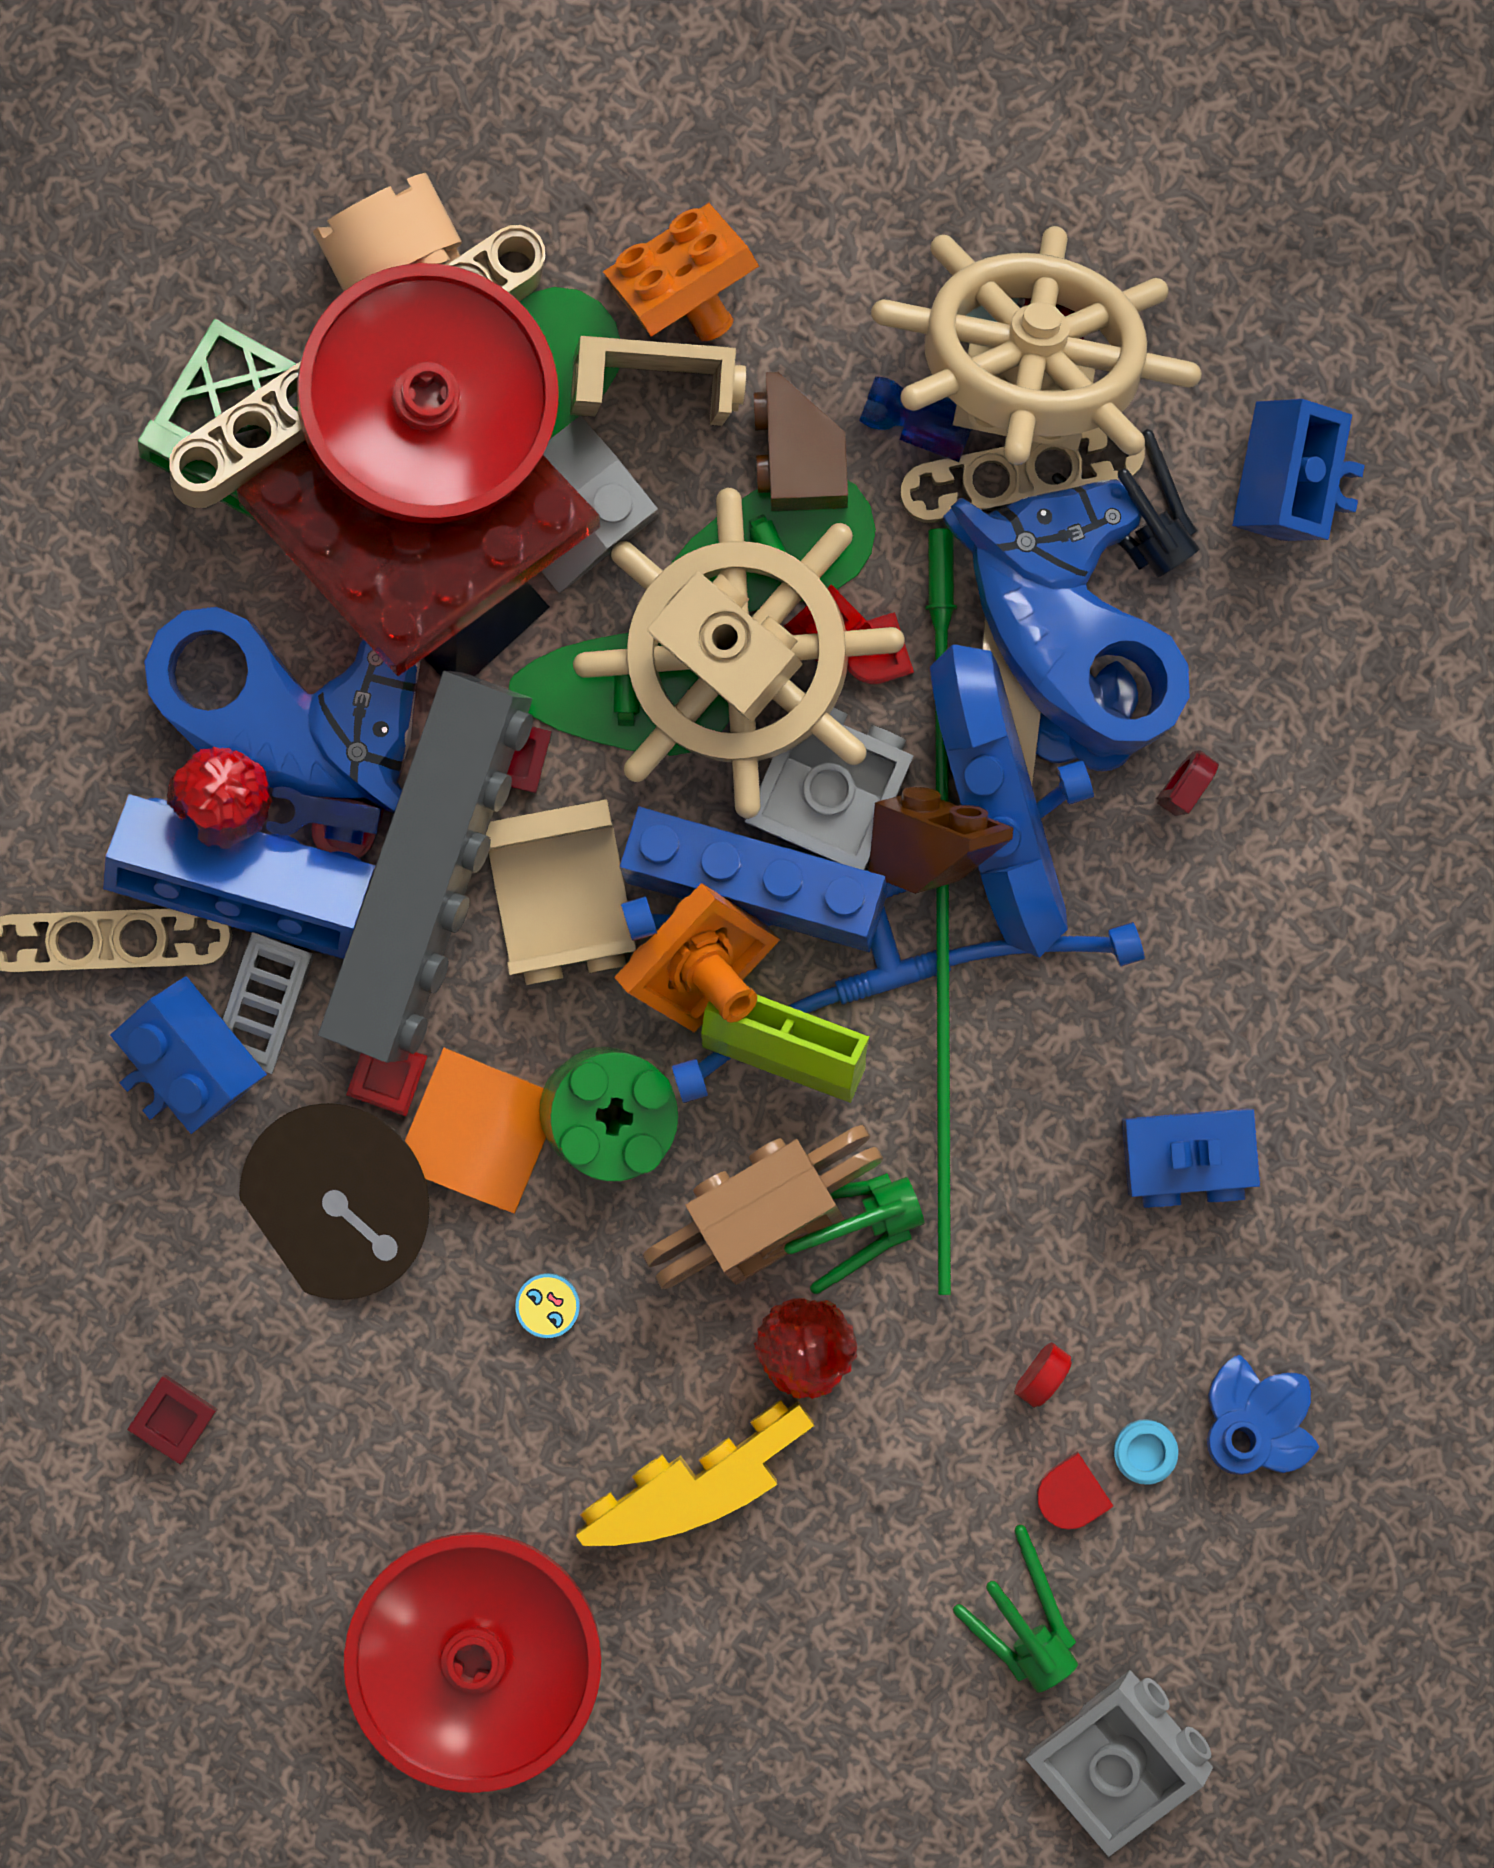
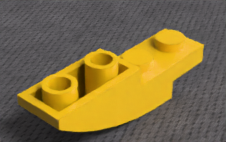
M779 1400L750 1422L756 1432L739 1445L735 1446L731 1439L727 1438L698 1460L704 1467V1470L696 1476L681 1455L668 1463L663 1454H661L632 1476V1479L638 1486L617 1501L612 1493L609 1492L581 1512L580 1516L586 1524L577 1530L576 1537L583 1546H617L668 1537L715 1521L747 1505L777 1485V1479L765 1464V1461L814 1427V1421L799 1401L787 1409L782 1400Z

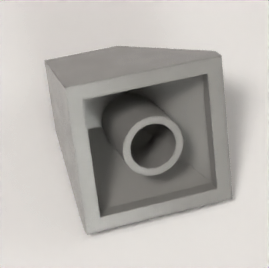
M581 415L549 440L543 456L526 481L514 493L492 507L497 516L559 594L609 556L614 545L621 541H628L659 516L658 508L617 456Z

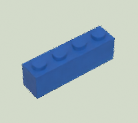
M129 794L105 856L103 889L344 959L375 870V865L362 862L359 858L347 852H327L300 844L296 839L285 834L275 833L269 835L241 826L222 828L221 830L210 827L205 829L195 823L187 815L186 810L177 808L167 800L160 798L144 799Z
M639 806L620 863V869L627 884L684 899L703 883L764 923L869 953L888 893L886 877L883 875Z

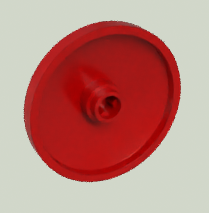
M436 263L405 264L384 269L356 282L341 293L320 316L305 345L297 380V406L303 434L313 456L326 475L344 493L368 509L384 516L415 523H444L469 518L494 507L514 493L526 481L543 456L554 429L558 409V379L552 352L544 334L527 309L509 292L491 280L459 267Z
M480 1532L456 1533L437 1537L415 1546L392 1561L375 1578L358 1603L351 1619L344 1649V1677L349 1703L359 1726L373 1747L388 1762L413 1779L443 1790L467 1793L490 1792L515 1786L542 1773L561 1758L577 1740L587 1724L598 1694L602 1669L601 1642L597 1624L583 1592L571 1576L548 1555L533 1546L503 1535Z

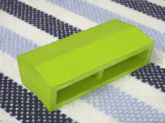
M757 995V1002L753 1010L745 1018L737 1022L730 1023L724 1020L710 1001L705 1008L701 1031L703 1048L843 1101L852 1102L866 1069V1052L869 1036Z

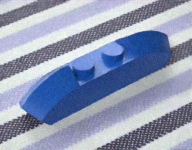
M952 644L930 666L939 725L961 805L983 808L988 812V818L1014 827L1012 840L980 864L978 868L989 904L1006 943L1040 958L1068 930L1066 908L1000 668L991 651Z

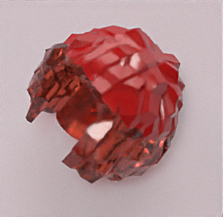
M212 747L211 749H200L171 777L167 790V805L173 808L174 813L180 819H186L188 815L194 821L199 830L197 839L208 847L216 844L221 849L231 848L233 844L248 839L260 831L269 816L268 810L272 803L264 768L248 756H245V754L237 750L232 751L230 748Z
M793 1298L784 1301L782 1305H775L771 1308L770 1314L762 1319V1325L757 1329V1339L754 1343L756 1357L779 1391L792 1394L793 1398L798 1399L805 1397L814 1399L831 1393L833 1388L839 1385L842 1376L851 1372V1363L857 1357V1342L853 1326L847 1323L842 1311L836 1308V1304L828 1300L819 1302L816 1300L809 1301L805 1298Z

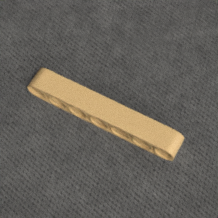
M510 225L498 230L447 265L479 274L501 286L518 301H521L539 285L545 262V246L541 237L532 229L522 225ZM508 252H520L530 259L532 266L521 273H513L506 270L498 259ZM301 361L181 440L174 447L170 456L171 488L175 496L183 504L193 508H206L216 504L307 443L301 427L299 413L288 403L289 397L297 392V380ZM257 425L265 429L270 438L263 446L247 448L236 441L235 434L242 427ZM203 460L214 466L217 472L210 481L203 484H194L182 476V469L192 461Z

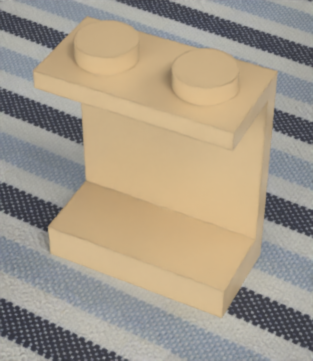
M580 336L574 351L570 415L596 416L602 404L604 367L713 374L710 425L722 426L732 411L738 412L739 404L743 405L746 366L735 365L736 348Z
M608 800L491 821L486 835L491 839L489 858L509 962L507 964L509 975L524 973L526 985L562 979L564 977L561 966L579 962H587L589 973L624 967L626 965L624 954L632 953L637 948L635 941H632L621 906L622 903L628 901L620 869V859Z

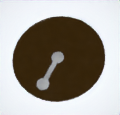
M321 1103L304 1106L288 1112L270 1124L257 1138L242 1170L239 1193L240 1201L302 1290L307 1294L333 1300L358 1299L372 1295L398 1280L410 1268L422 1248L428 1229L430 1212L429 1194L423 1171L404 1139L384 1121L366 1111L348 1105Z

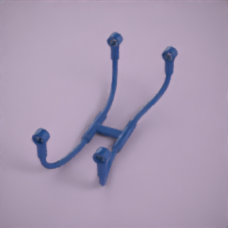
M1083 760L1057 768L1060 778L1059 786L1037 802L1041 818L1065 800L1070 805L1094 797L1091 781ZM886 882L888 891L886 898L907 891ZM646 896L621 904L632 941L658 934L657 930L671 916L651 913ZM883 906L871 946L877 968L835 981L836 986L812 994L788 1006L809 1014L841 1001L842 1005L865 997L937 976L936 950L901 960L887 913ZM1134 922L1109 929V937L1061 936L1046 951L1112 953L1115 955L1120 967L1145 959L1141 940ZM1005 940L949 950V972L951 971V966L991 957L1026 954L1027 952L1008 945ZM713 1052L699 1063L696 1058L673 1065L672 1070L682 1102L687 1103L708 1096L704 1079L731 1058Z

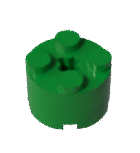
M590 1048L567 1060L548 1078L540 1100L541 1127L553 1150L573 1168L599 1180L623 1181L654 1170L670 1149L677 1131L678 1106L668 1078L648 1061L617 1048ZM611 1098H613V1105L621 1108V1116L619 1120H611L609 1128L606 1129V1124L596 1119V1112L598 1108H608Z

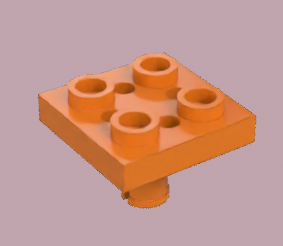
M707 203L701 208L690 209L678 215L670 223L669 229L649 242L627 248L618 256L615 264L604 270L603 273L616 294L651 337L686 315L695 329L694 332L699 340L710 341L727 332L734 321L732 315L721 302L718 293L758 268L759 265L744 241L713 206Z
M701 883L691 895L684 898L676 906L673 914L657 930L658 934H654L646 943L634 951L630 961L614 978L628 994L695 1033L703 1024L704 1011L709 1001L719 1011L720 1016L730 1023L745 1018L753 1010L757 1002V994L743 980L780 939L767 924Z

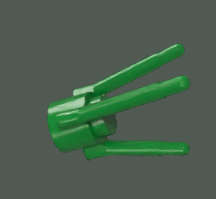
M886 1173L867 1181L851 1182L830 1194L832 1198L839 1199L871 1194V1197L861 1200L864 1213L808 1233L785 1244L784 1251L791 1255L870 1226L874 1236L886 1233L813 1282L810 1286L813 1294H819L834 1283L841 1281L889 1248L911 1240L909 1230L925 1224L918 1199L908 1177L891 1182Z
M1017 1525L1014 1532L1052 1631L1049 1632L1045 1625H1039L1031 1630L1011 1600L995 1581L988 1582L986 1589L1019 1637L1013 1644V1648L1018 1654L1013 1652L963 1605H955L953 1613L1006 1663L1018 1682L1027 1678L1035 1691L1040 1693L1063 1681L1077 1668L1078 1662L1069 1650L1076 1643V1640L1063 1622L1026 1527L1024 1525Z

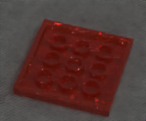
M306 440L236 489L239 502L397 676H400L601 527L599 514L544 455L526 481L502 502L469 518L444 523H415L398 520L370 510L353 500L326 475L317 463Z

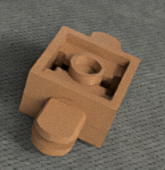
M865 1126L853 1127L809 1154H806L798 1139L787 1145L782 1138L776 1139L749 1156L752 1166L730 1178L728 1173L723 1171L696 1186L693 1192L697 1198L685 1204L694 1222L648 1248L643 1253V1258L648 1267H654L676 1257L704 1239L707 1243L661 1270L655 1277L661 1289L677 1285L718 1261L724 1273L737 1285L788 1255L784 1251V1246L787 1242L845 1220L830 1194L875 1168L882 1162L883 1156L877 1147H872L854 1155L820 1176L818 1172L865 1144L871 1137Z

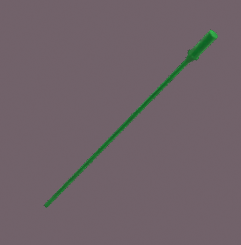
M944 528L928 530V605L925 606V610H929L935 630V661L948 649V629L953 611L957 610V605H954V535L950 529ZM935 706L936 791L941 794L940 799L949 802L948 756ZM948 884L936 888L938 1295H951Z

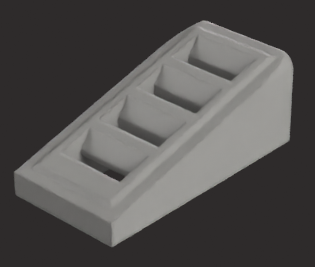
M252 932L223 1021L232 1032L237 1028L269 1040L266 1052L245 1044L243 1046L265 1072L273 1074L315 954ZM260 956L293 967L290 979L257 968ZM252 980L285 991L282 1003L248 992ZM243 1004L276 1015L277 1019L274 1028L239 1016Z

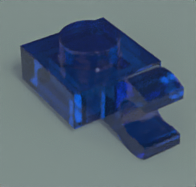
M875 376L859 421L877 430H887L895 426H903L904 428L899 440L959 462L971 429L953 425L957 404L949 397H946L919 410H908L901 402V393L904 388L889 378Z
M290 787L273 788V797L288 799L294 804L295 815L290 822L285 824L267 821L266 829L271 833L289 836L300 831L306 824L314 823L326 826L324 838L362 845L364 833L378 835L382 809L306 796Z

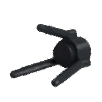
M1146 429L1142 432L1145 438V447L1172 518L1167 511L1158 515L1130 471L1126 468H1121L1117 474L1118 478L1146 523L1135 531V534L1141 541L1140 543L1128 535L1117 544L1128 553L1139 570L1149 564L1158 578L1198 552L1200 548L1191 537L1198 530L1184 510L1153 431ZM1055 473L1052 476V480L1056 485L1067 480L1060 473Z

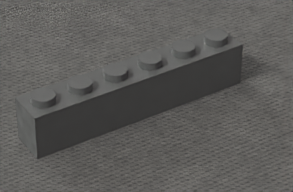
M443 671L318 1036L386 1063L407 1060L410 1053L414 1054L419 1049L428 1025L427 1018L422 1016L430 993L434 994L439 990L448 970L449 961L447 957H444L451 933L459 931L468 913L470 900L469 897L464 895L472 872L476 873L482 868L489 853L491 839L486 835L493 812L501 810L511 789L512 778L510 775H507L512 757L515 750L520 751L524 747L532 729L533 716L528 711L533 698L463 672Z

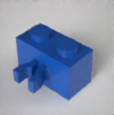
M1305 399L1256 402L1232 526L1280 541L1329 540L1334 511L1342 513L1356 512L1358 503L1356 499L1343 496L1339 487L1340 478L1342 476L1350 478L1363 477L1365 465L1353 461H1344L1352 414Z
M187 976L149 999L110 1034L137 1068L119 1082L122 1087L128 1092L140 1082L149 1083L154 1089V1100L142 1110L144 1114L151 1120L165 1108L169 1107L190 1134L228 1109L267 1075Z
M1247 1108L1122 1119L1128 1195L1131 1197L1143 1196L1144 1208L1182 1205L1181 1193L1206 1191L1207 1202L1245 1200V1188L1260 1187L1254 1109Z

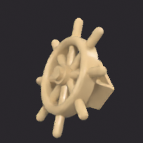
M1052 226L1045 230L1039 254H1002L977 262L950 236L939 235L931 243V253L948 270L952 277L938 292L932 309L885 299L877 301L871 309V316L879 325L926 334L925 356L932 375L903 389L901 393L903 406L908 410L915 411L949 397L957 404L953 425L1006 436L1004 456L1013 465H1021L1028 460L1032 442L1078 451L1082 433L1098 427L1124 453L1136 455L1143 450L1145 438L1122 412L1135 397L1141 378L1182 387H1193L1199 383L1202 373L1200 367L1194 362L1147 353L1146 331L1138 312L1157 305L1167 298L1169 290L1166 282L1159 278H1152L1125 291H1121L1111 281L1092 269L1064 259L1068 238L1066 232L1058 226ZM1011 298H1031V303L1020 308ZM1056 304L1075 311V313L1064 316L1056 308ZM982 306L997 322L966 315ZM1100 330L1110 345L1080 338ZM960 341L969 343L967 353L961 346ZM1095 369L1109 371L1105 377L1093 383Z
M724 488L716 497L719 543L701 547L687 553L664 570L660 569L630 542L621 541L613 546L611 557L614 563L646 591L638 603L632 618L627 649L580 653L573 661V669L578 676L583 678L629 674L641 706L657 726L626 761L624 773L629 780L641 782L646 779L677 743L688 751L704 758L732 763L735 810L739 816L749 819L755 817L761 807L758 761L787 752L812 734L847 764L858 765L864 761L867 753L865 745L830 715L844 685L848 657L896 653L904 646L905 638L903 633L894 627L846 631L838 605L820 580L822 575L851 543L853 534L849 526L843 523L832 525L807 555L799 561L792 555L772 546L744 541L741 495L733 488ZM746 572L765 575L782 582L753 617L749 615L748 611L749 598L747 594ZM718 576L713 582L708 580L712 577ZM803 599L811 611L818 633L791 635L780 624ZM818 659L815 676L805 694L789 679L802 666L801 660ZM690 669L699 679L674 706L664 690L659 672ZM718 695L725 699L729 705L730 733L714 731L694 723ZM772 699L788 712L786 716L777 722L756 730L755 718Z

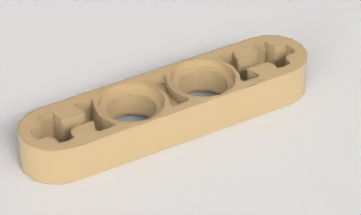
M1098 427L1083 432L1080 442H1088V455L1105 450L1107 438L1109 437ZM1032 442L1030 456L1021 465H1013L1006 460L1004 447L918 465L905 475L900 488V501L904 510L915 520L923 523L944 521L943 516L957 501V492L940 496L937 503L938 508L935 510H926V505L923 501H913L910 492L919 489L920 478L923 476H931L932 482L936 486L954 483L955 479L950 469L959 467L963 468L962 483L967 499L983 512L1003 508L1029 496L1066 490L1101 480H1119L1117 475L1118 471H1114L1112 463L1110 461H1102L1090 465V470L1095 477L1082 479V458L1079 451ZM1145 446L1140 453L1131 455L1124 461V468L1128 469L1132 476L1141 468L1145 458ZM1058 450L1069 458L1071 474L1065 482L1058 485H1050L1043 482L1037 476L1035 461L1042 452ZM985 463L1001 465L1009 476L1008 489L996 498H987L980 495L973 485L974 471Z
M170 908L5 915L0 917V938L6 935V926L16 925V932L19 936L35 937L40 936L37 923H49L45 945L50 961L38 962L41 949L19 950L17 961L8 962L6 952L0 951V970L7 972L207 965L217 962L226 955L231 947L233 935L231 926L207 920L209 928L219 929L220 941L209 944L208 954L199 955L197 945L193 943H174L178 956L166 958L165 953L168 947L169 935L164 918L176 917L174 931H190L196 929L197 919L201 917ZM145 920L156 930L157 943L154 950L147 956L134 957L124 949L121 940L122 933L125 927L132 921ZM75 922L87 926L92 932L94 940L89 954L78 960L69 959L64 956L58 945V938L62 929L68 924Z

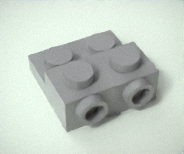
M833 707L830 715L865 745L867 753L864 761L858 765L847 764L812 734L799 745L772 758L760 786V811L755 817L746 819L745 823L833 862L864 870L871 852L875 802L896 797L914 755L902 751L906 742L904 738L887 730L871 725L866 735L845 726L844 722L848 714Z
M1131 1670L1083 1705L1077 1716L1033 1748L1025 1759L1108 1857L1201 1789L1213 1769V1766L1208 1761L1211 1758V1750L1203 1736L1192 1727H1186L1184 1730H1181L1166 1712L1170 1705L1162 1688L1150 1678H1144L1142 1681H1139Z

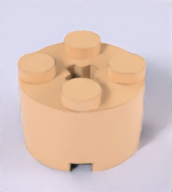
M427 173L408 178L407 180L411 187L397 195L389 186L327 220L330 227H317L313 231L343 291L367 276L387 268L416 263L447 265L460 256L457 248L462 244V241Z

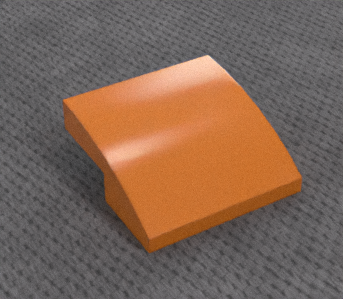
M443 1047L405 1139V1142L417 1158L425 1179L515 1214L546 1139L541 1127L539 1112L544 1088Z

